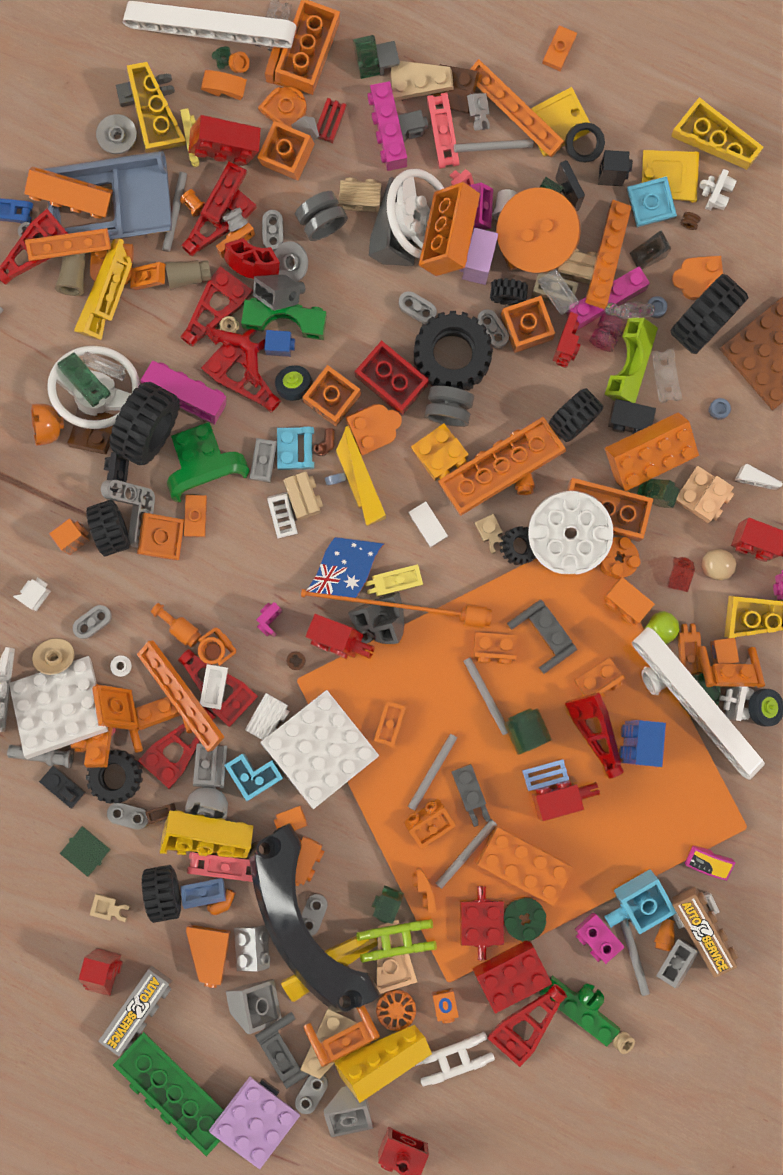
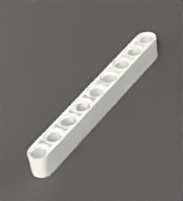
M129 1L127 3L122 21L125 26L132 29L279 48L292 47L297 28L289 20Z
M645 628L632 641L633 647L737 771L746 779L751 780L765 765L764 761L659 635L651 628Z

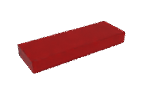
M228 161L200 215L219 225L243 182L247 170Z

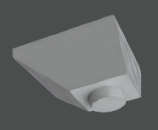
M274 979L243 985L226 991L230 1014L247 1034L265 1029L282 1018Z
M347 1086L342 1087L324 1109V1116L331 1137L373 1129L368 1099L359 1103Z

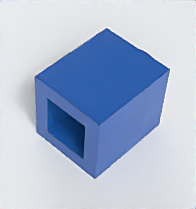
M266 330V355L291 357V351H295V338H292L291 332Z

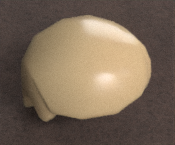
M715 549L705 554L701 566L706 576L722 581L729 579L735 572L736 559L726 550Z

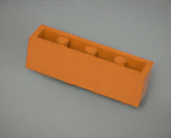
M32 166L28 172L24 194L29 195V198L32 200H47L53 206L62 207L64 205L70 207V210L73 212L82 213V211H85L94 218L102 219V217H106L108 214L113 190Z

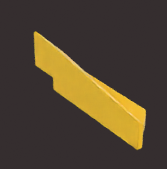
M113 239L111 243L112 249L107 252L74 329L77 333L101 340L105 320L112 321L132 265L130 257L126 255L124 250V241L122 239Z
M347 426L336 453L358 507L363 510L366 526L386 519V514L351 430Z
M355 936L325 950V952L340 964L348 966L360 958V954L367 953L376 947L378 940L377 938L358 941ZM295 974L283 979L281 982L283 989L292 1002L297 1001L310 992Z

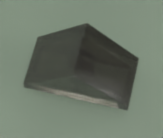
M659 231L631 251L630 255L636 266L644 269L666 258L671 250V246L663 232Z

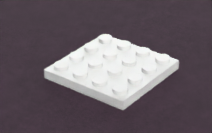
M89 656L73 661L66 670L58 674L47 675L40 672L9 683L23 754L26 759L108 732L106 726H98L92 689L97 682Z
M327 690L260 742L312 809L316 808L379 757V754Z

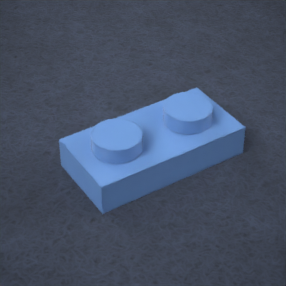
M219 878L181 886L183 908L188 909L226 901L224 880Z

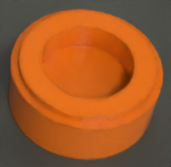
M234 52L230 55L229 67L233 72L243 73L248 70L250 62L244 52Z

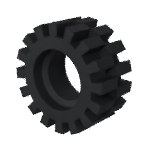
M508 278L492 281L490 299L494 303L510 306L527 300L528 284L525 282L515 281V279L508 280Z
M515 527L506 531V535L502 536L503 542H500L499 546H502L503 549H500V552H504L503 558L509 559L507 562L510 564L522 565L536 558L529 542V527ZM516 538H522L526 542L527 548L522 554L514 550L513 543Z

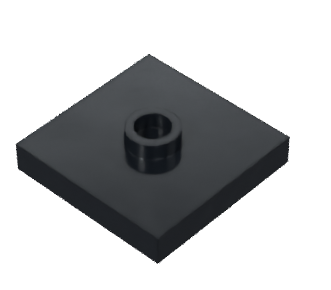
M565 160L559 164L555 179L564 196L573 204L576 211H579L585 194L569 162Z

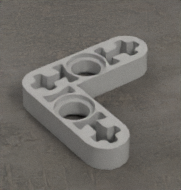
M106 480L101 486V493L106 499L133 505L128 538L130 545L138 548L139 540H137V537L140 536V529L138 527H141L139 515L140 513L153 514L155 494L149 488L118 480ZM110 486L113 489H118V492L111 491ZM127 488L131 490V497L129 499L125 495Z

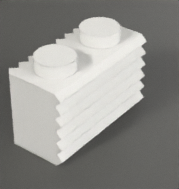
M265 693L245 730L264 740L277 730L276 727L280 721L284 722L290 712L287 710L289 705Z

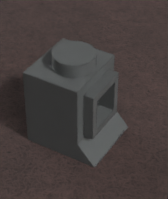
M421 110L398 115L404 142L407 138L422 137L425 134V129H429L427 117H423Z

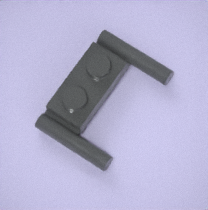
M541 599L507 623L509 628L513 630L529 618L553 651L555 656L539 667L543 674L577 651L572 640Z
M292 1012L255 1035L286 1089L309 1075L300 1070L299 1065L278 1030L296 1020Z

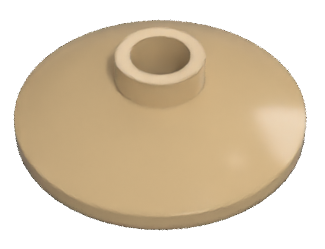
M47 640L35 649L32 656L33 665L36 670L43 674H58L72 664L75 655L74 649L66 640Z

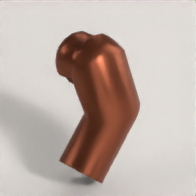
M325 429L324 440L313 447L315 454L324 456L334 448L335 429Z

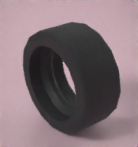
M587 122L573 126L565 139V148L569 156L575 161L584 163L597 159L605 146V138L601 129L595 124ZM582 130L594 133L597 141L594 151L587 155L579 154L573 146L575 135Z

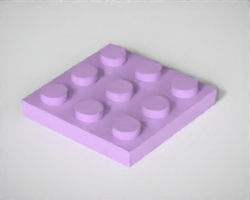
M250 1076L209 1131L258 1169H261L300 1117V1114Z

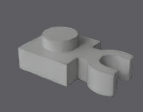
M486 93L468 95L470 116L475 118L473 124L475 131L489 129L490 124L486 118V115L489 114Z

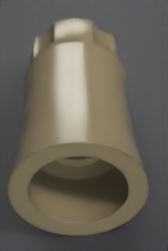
M85 253L63 257L59 278L55 286L56 291L69 296H81L84 294Z
M208 261L165 262L170 290L211 280Z

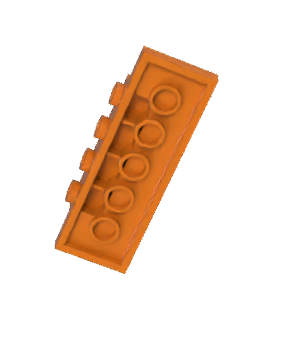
M541 417L522 430H515L504 441H497L491 449L479 452L473 460L463 463L458 469L438 480V484L458 514L462 516L566 452V448L545 418Z

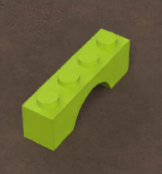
M628 318L622 336L627 347L626 363L618 374L610 375L604 394L614 401L619 399L632 403L636 402L658 327L647 319Z

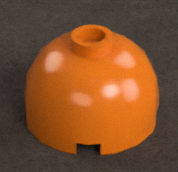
M32 404L31 415L32 426L34 427V433H36V435L34 434L36 446L51 444L60 436V429H64V419L59 417L58 412L51 405Z

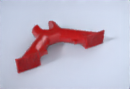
M207 324L204 333L215 345L220 342L225 346L228 344L235 345L245 352L246 361L243 362V365L246 367L244 376L257 388L260 383L258 352L265 348V339L259 343L251 342L250 338L257 332L255 329H249L243 334H237L211 328Z

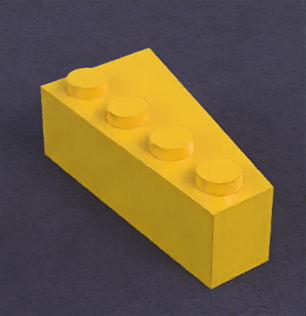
M148 63L127 65L128 77L146 153L185 146L186 140Z
M700 97L673 129L671 135L672 138L746 170L764 148Z
M739 596L728 597L724 637L735 638L783 630V601Z
M169 811L162 833L159 854H167V850L177 851V855H186V852L190 851L198 852L199 856L217 853L219 857L247 858L251 849L253 825H247L244 822L226 821L222 818H209L200 814L192 815L182 811Z
M412 1025L366 1045L335 1061L334 1064L341 1079L359 1103H361L432 1055L425 1036L415 1025Z

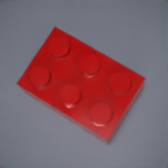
M200 115L190 129L188 153H192L200 158L211 157L219 162H234L238 166L248 165L259 152L261 128Z
M382 340L355 370V377L401 416H403L429 384V380Z
M524 941L472 968L495 1014L552 985L531 941Z

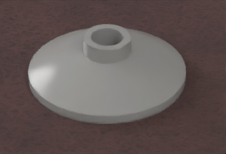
M113 114L105 117L99 123L96 130V138L101 148L106 152L122 154L130 150L135 144L137 130L134 123L128 117ZM116 135H121L120 139H114Z
M284 242L274 252L280 262L279 275H287L298 282L305 276L308 269L306 251L296 242Z

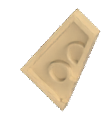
M400 61L398 66L391 67L392 89L395 101L454 90L450 67Z
M327 1009L316 1035L321 1043L357 1024V1022ZM311 1045L300 1070L320 1079L334 1062L322 1067Z

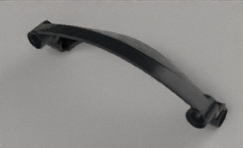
M291 823L275 830L274 834L252 843L249 857L258 906L275 947L291 971L314 996L334 1012H348L353 1008L361 1007L379 998L381 994L369 973L353 970L334 960L320 948L308 931L299 910L295 885L301 842ZM260 845L264 848L263 855L259 852ZM341 997H342V999H343V1001H344V1004H343L342 1007L340 1006V1003H339V1000H340Z

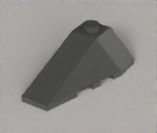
M390 177L370 237L369 256L386 265L413 266L415 264V256L408 253L399 244L389 224L387 196L390 186L395 179ZM408 240L414 247H416L415 242L413 240Z

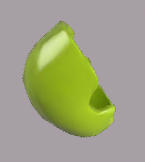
M665 611L655 613L646 628L649 627L654 630L665 644L673 641L680 630L678 620L671 613Z

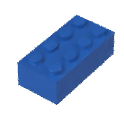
M643 720L625 721V725L621 727V737H624L623 746H620L619 749L622 763L662 767L666 723Z

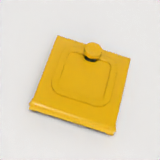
M572 87L531 108L564 141L567 133L573 126L584 122L590 123ZM582 130L578 132L573 141L591 133V131ZM538 145L543 157L547 156L548 154Z
M643 150L641 183L667 176L673 200L697 202L699 152Z

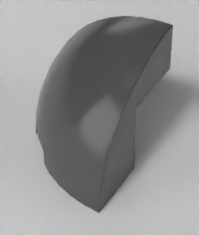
M399 592L375 599V601L402 604ZM365 603L348 612L354 626L362 634L366 633L373 637L374 641L383 644H396L402 639L404 632L403 608Z

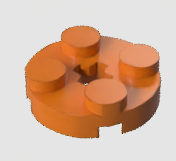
M614 537L610 551L599 566L606 575L620 579L632 575L637 567L640 566L641 561L637 548L629 538ZM616 553L622 556V563L615 560Z

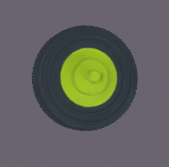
M296 365L282 369L275 379V387L278 394L283 399L289 401L302 399L312 385V378L308 370Z
M760 689L754 692L748 704L751 719L757 725L764 727L778 724L783 717V699L780 694L772 689Z

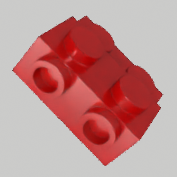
M570 312L552 360L558 366L564 368L568 367L571 360H575L581 344L577 343L579 336L575 335L580 322L576 321L578 314Z

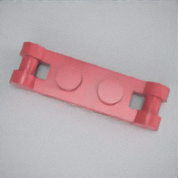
M441 93V96L436 97L429 95L427 96V103L438 167L442 169L447 165L459 166L458 153L454 152L456 139L448 94ZM442 104L443 109L436 110L435 105ZM451 151V157L444 158L443 152Z
M198 852L189 853L191 861L190 866L187 867L188 874L253 882L252 874H247V866H250V859L219 857L214 854L199 856ZM199 860L205 861L204 868L198 867Z

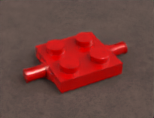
M477 886L478 899L460 901V945L478 947V960L485 961L487 960L486 947L504 945V902L486 899V886Z

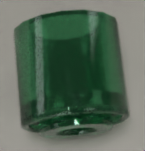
M529 708L509 717V721L504 723L517 755L552 740L538 708L533 710Z

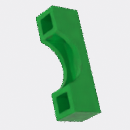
M251 298L244 302L241 321L243 329H255L263 332L271 322L277 319H288L300 327L303 338L324 340L327 313L320 307L308 309L297 304L273 311L257 298Z

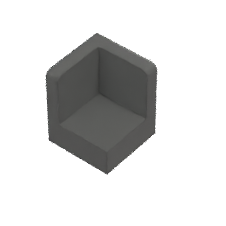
M395 41L375 45V56L381 76L384 75V68L398 66L400 61Z

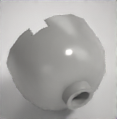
M216 787L198 788L189 795L185 813L192 815L200 814L209 818H222L226 820L228 802L225 795L217 790Z

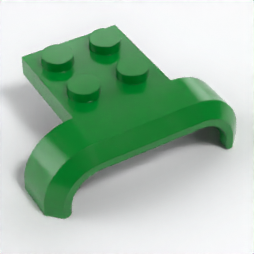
M210 422L171 436L181 465V469L172 473L167 480L170 496L175 502H181L180 497L182 493L191 488L229 474L238 473L243 478H247L250 473L246 459L241 453L226 452L221 454Z

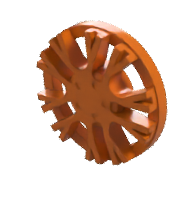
M394 989L380 997L376 1007V1014L379 1022L386 1029L401 1031L410 1026L414 1021L416 1005L413 998L407 992ZM395 993L402 994L400 1001L395 1000ZM388 995L391 996L393 1002L390 1003L387 998ZM407 997L409 1000L403 1005L402 1002ZM383 1000L388 1003L389 1006L387 1008L380 1007ZM412 1004L413 1011H406L405 1007ZM388 1011V1014L380 1015V1012ZM404 1013L410 1015L411 1018L408 1019L405 1016H403ZM386 1017H390L391 1021L389 1022V1024H387L383 1021V1019ZM401 1018L404 1019L406 1022V1024L400 1026L399 1019ZM393 1019L397 1020L396 1027L392 1026Z

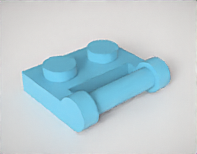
M314 427L277 428L278 470L314 469V462L312 461V435L314 434ZM298 435H304V462H298Z

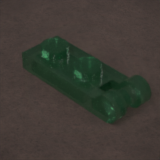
M75 352L57 363L58 368L92 407L98 405L101 399H107L111 396L108 388L97 379ZM95 389L98 391L95 394L91 393Z

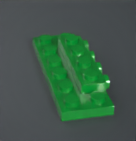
M143 1032L113 1066L131 1083L129 1087L137 1095L141 1093L146 1098L145 1103L151 1109L157 1108L162 1113L160 1117L168 1125L172 1123L177 1128L176 1133L183 1140L187 1138L207 1157L220 1142L218 1138L210 1133L209 1129L224 1109L160 1046Z

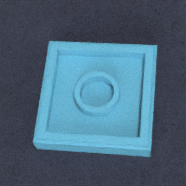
M667 176L627 187L636 228L677 216Z

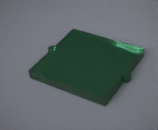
M82 826L73 838H69L70 842L60 854L89 877L95 868L102 864L101 861L111 849Z

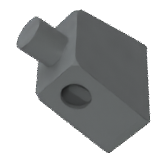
M283 274L255 276L253 296L275 311L297 305L300 294H304L306 288L302 281L296 282Z

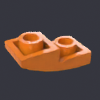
M205 70L200 89L218 97L222 93L241 101L247 79L224 72Z
M417 868V874H413V887H418V892H426L427 894L422 895L423 908H427L428 913H437L430 883L422 869Z

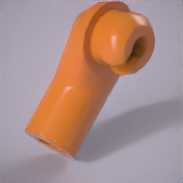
M226 889V901L207 904V911L212 915H219L228 911L236 892Z

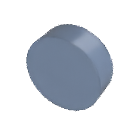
M659 296L652 297L646 305L647 314L653 318H660L667 311V302Z
M723 398L715 399L709 406L710 415L717 420L726 418L731 411L730 403Z
M345 473L326 477V485L329 486L346 481Z

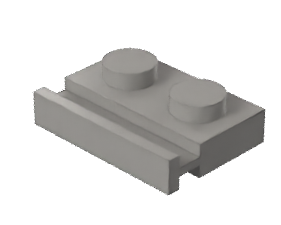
M197 744L193 786L224 788V765L226 764L227 746L217 745L213 751L207 752L202 744Z

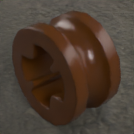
M684 212V219L681 220L680 224L687 229L696 230L698 228L697 223L701 221V217L692 212Z
M295 651L287 656L286 662L289 668L297 671L304 667L306 660L302 653ZM294 655H298V658L302 659V663H298L300 665L298 667H294V664L290 663V659Z

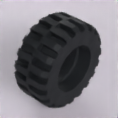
M721 274L670 330L671 335L688 351L697 354L748 300L747 292L728 275Z
M450 311L448 315L441 312L438 313L437 318L432 316L428 319L427 324H423L420 328L419 334L415 339L414 364L432 386H449L469 391L473 389L475 384L478 385L482 381L484 375L486 376L492 360V339L490 334L486 333L487 328L484 324H478L479 320L473 316L471 319L468 317V313L462 312L461 315L456 314V311ZM444 337H460L472 348V358L469 364L463 368L455 370L444 368L434 358L433 350L435 344Z
M153 382L141 383L128 396L127 401L123 404L119 415L115 419L116 421L110 434L111 441L109 443L112 451L139 466L148 464L160 452L161 447L166 443L165 441L175 425L180 408L179 399L175 394Z

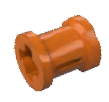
M193 189L186 191L179 200L189 208L193 217L198 216L205 205V202H201L195 195Z

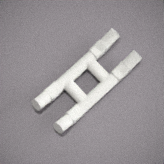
M482 1032L461 1042L432 1051V1055L417 1065L431 1063L438 1059L442 1072L421 1078L422 1086L443 1082L457 1075L481 1068L487 1063L494 1061L495 1058L492 1052L470 1061L466 1050L487 1040L486 1033ZM458 1052L462 1065L450 1069L446 1056Z

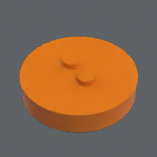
M548 188L526 189L514 195L503 207L497 221V241L505 258L515 267L532 273L552 271L566 263L574 254L580 240V219L573 204L559 192Z

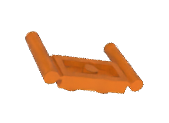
M698 647L706 687L757 686L762 688L765 686L756 647L748 649L751 664H714L713 666H710L706 647Z
M168 697L135 708L138 728L129 730L134 751L136 753L143 751L138 733L139 730L180 716V713ZM183 719L186 732L192 733L193 731Z
M365 1005L357 1008L363 1021L321 1043L311 1023L303 1027L322 1067L341 1059L380 1037Z

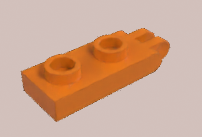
M695 623L690 624V632H688L687 624H682L681 632L678 633L679 661L690 674L703 673L698 653V647L701 646L700 632H696Z

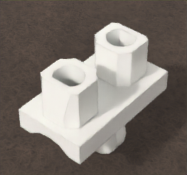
M722 170L716 184L714 183L715 177L710 176L708 180L701 181L700 188L704 190L702 195L708 197L709 192L712 193L705 209L710 211L713 207L721 210L725 209L729 197L720 194V191L722 189L731 193L737 182L735 179L727 176L728 170Z
M730 686V689L726 691V696H719V700L724 701L723 709L726 710L725 716L729 720L741 721L750 718L749 710L744 707L745 700H750L754 690L749 687Z

